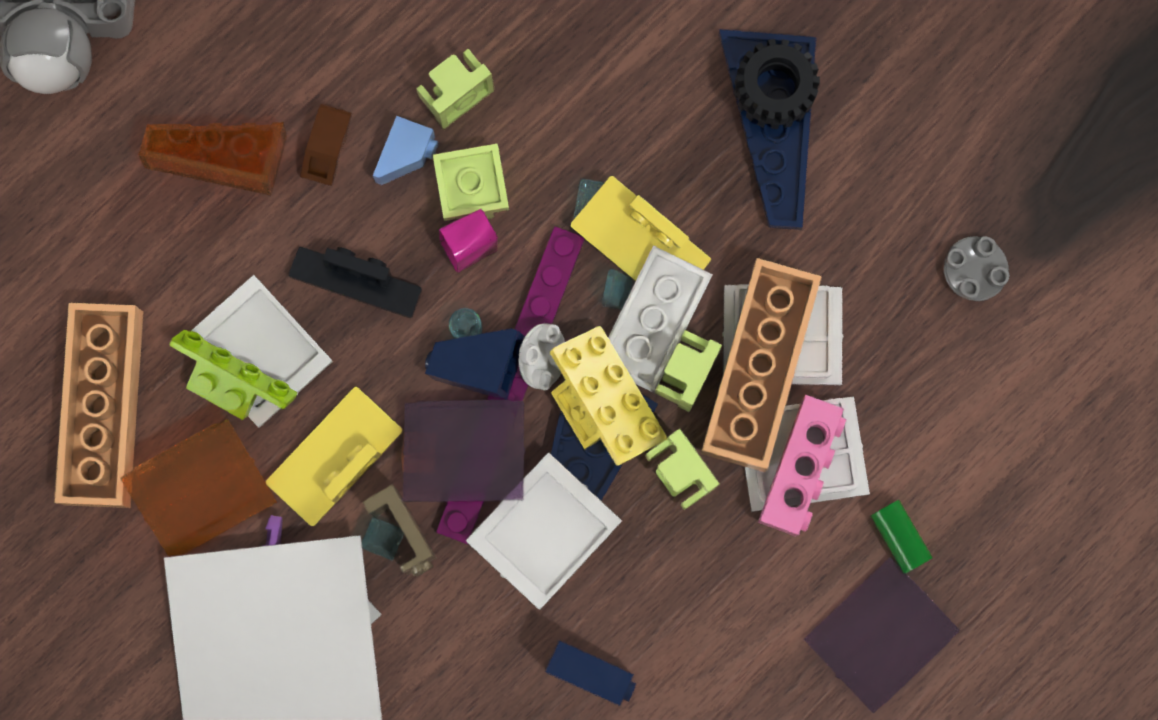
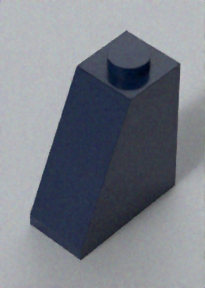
M505 329L435 342L433 350L428 353L426 358L425 374L441 383L507 400L518 369L520 347L525 336L518 330Z
M559 641L545 671L552 676L619 706L622 700L629 702L637 684L631 681L634 674L562 641Z

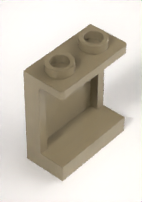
M391 485L363 501L368 513L375 518L391 510L416 553L414 559L400 566L404 574L409 575L412 573L413 576L417 577L433 568L431 561L437 559L397 488Z

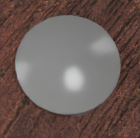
M973 236L964 238L956 242L945 257L944 274L950 288L964 299L971 301L990 299L997 295L1009 280L1006 256L990 237Z

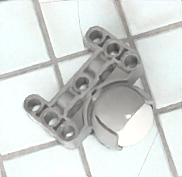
M0 0V67L2 72L11 81L19 83L24 88L35 93L53 94L75 88L79 83L82 84L85 81L92 64V49L87 33L91 37H111L116 39L127 36L133 26L135 0ZM119 16L118 18L111 20L112 17Z

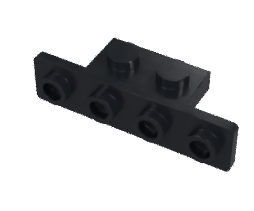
M304 247L298 248L289 271L290 278L407 318L413 317L422 293L421 287L393 278L390 269L386 268L387 264L375 258H368L367 261L357 258L354 252L342 247H337L336 250L327 248L325 254Z

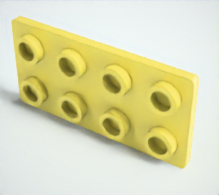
M610 176L571 223V227L635 281L653 245L702 270L711 261V258L693 244L685 233L641 196H636L614 176Z
M601 326L550 350L552 358L565 378V381L555 388L551 394L584 449L602 440L615 464L620 466L667 439L665 432Z
M354 387L266 480V484L310 526H315L403 433V429L358 387Z

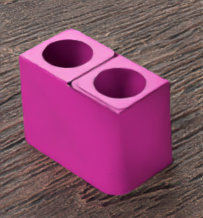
M482 209L439 229L440 241H442L440 243L457 273L497 252L498 236Z

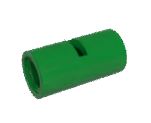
M900 500L870 515L903 574L933 558Z

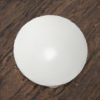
M543 323L533 327L525 336L520 347L519 369L521 376L530 387L535 389L548 390L561 375V371L552 358L550 350L564 343L565 339L559 327L554 324Z

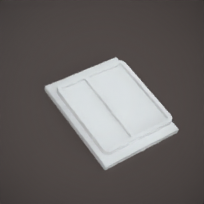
M254 275L191 330L200 334L210 344L228 350L232 356L244 363L257 366L262 373L269 377L284 381L291 389L297 392V395L333 362ZM257 395L248 417L260 428L281 408Z
M749 284L724 285L723 373ZM819 286L791 385H842V287Z
M854 397L822 400L843 408L841 417L846 419V423L840 438L834 436L830 449L835 450L830 467L828 469L823 467L819 480L824 481L821 493L817 500L811 499L810 503L869 495L862 450L863 444L861 443ZM800 404L785 406L768 469L765 472L744 467L751 512L763 509ZM811 427L807 430L806 435L810 443L818 445L823 442L824 437L820 429ZM800 458L795 463V469L800 475L809 476L812 472V464L809 460ZM789 489L784 494V501L788 506L800 505L801 496L796 490Z
M548 452L466 541L500 572L501 577L506 578L540 610L622 520Z

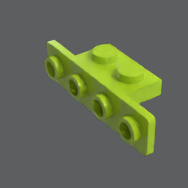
M183 330L171 339L169 345L172 348L197 361L186 389L241 420H244L249 415L257 395L281 409H285L297 396V392L291 389L284 381L269 377L262 373L257 366L244 363L235 358L231 352L210 344L196 332Z

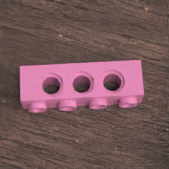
M808 395L803 397L758 523L792 536L799 535L800 530L806 532L812 517V513L807 511L811 499H818L824 481L819 480L823 467L827 469L830 467L835 450L830 449L834 436L840 438L846 423V419L841 417L843 408ZM816 427L822 431L824 438L821 444L815 445L809 442L806 435L809 428ZM805 458L811 462L812 472L809 476H802L796 471L795 463L797 459ZM793 489L800 494L801 503L798 507L792 508L785 503L784 494L786 490Z

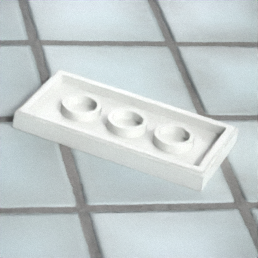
M654 245L608 337L635 384L655 393L665 373V368L713 275Z

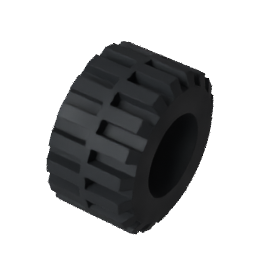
M775 39L768 40L765 46L762 43L755 45L753 52L749 50L745 54L744 60L740 63L737 71L734 94L735 99L739 100L738 107L741 111L745 110L747 112V119L752 121L755 118L758 120L757 125L763 128L765 123L771 124V129H778L779 125L784 124V127L787 128L792 126L793 121L799 122L804 118L805 113H808L818 93L820 77L817 76V64L811 63L812 56L809 52L801 53L802 46L796 43L794 48L788 46L789 40L782 39L781 44H776ZM769 70L783 71L792 78L796 88L795 92L785 99L770 98L759 88L758 77Z

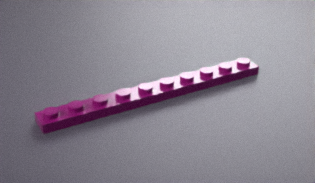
M554 226L515 330L526 336L533 327L539 324H553L585 238ZM519 365L508 399L503 400L488 396L436 533L468 545L466 540L472 535L529 387L521 376Z

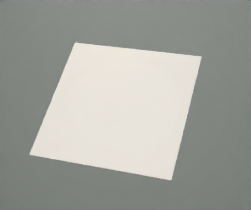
M361 536L164 558L183 720H382Z

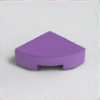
M271 515L266 525L267 541L263 546L281 545L282 517Z

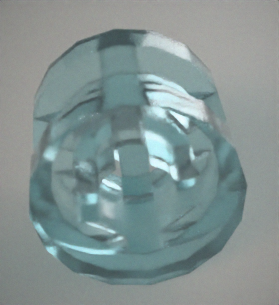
M461 308L455 311L449 320V330L454 339L478 335L483 331L479 315L469 308Z

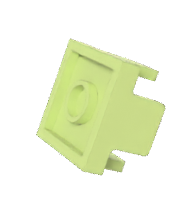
M469 49L463 52V56L473 72H469L456 55H451L429 72L430 78L436 84L433 91L438 97L437 100L431 97L423 85L416 88L418 96L435 116V120L443 130L494 91L492 73L484 64L481 65Z
M498 144L433 155L444 221L461 219L479 209L484 211L488 219L494 218L493 213L509 210Z
M684 330L681 341L701 350L703 353L697 352L681 343L677 344L665 368L662 381L682 390L683 394H679L661 384H658L655 394L690 412L722 345L711 339L707 341Z
M678 429L665 441L646 453L645 457L650 462L666 449L670 448L674 454L658 465L656 475L673 497H676L691 485H697L700 490L681 503L683 510H686L716 489L719 482L682 431Z

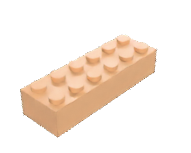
M759 258L756 259L701 450L702 455L765 472L768 469L822 276Z
M69 303L55 503L64 506L131 507L143 311L135 305Z

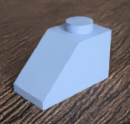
M396 116L373 173L375 182L383 185L424 167L426 159H432L437 149L438 141L434 140V130Z

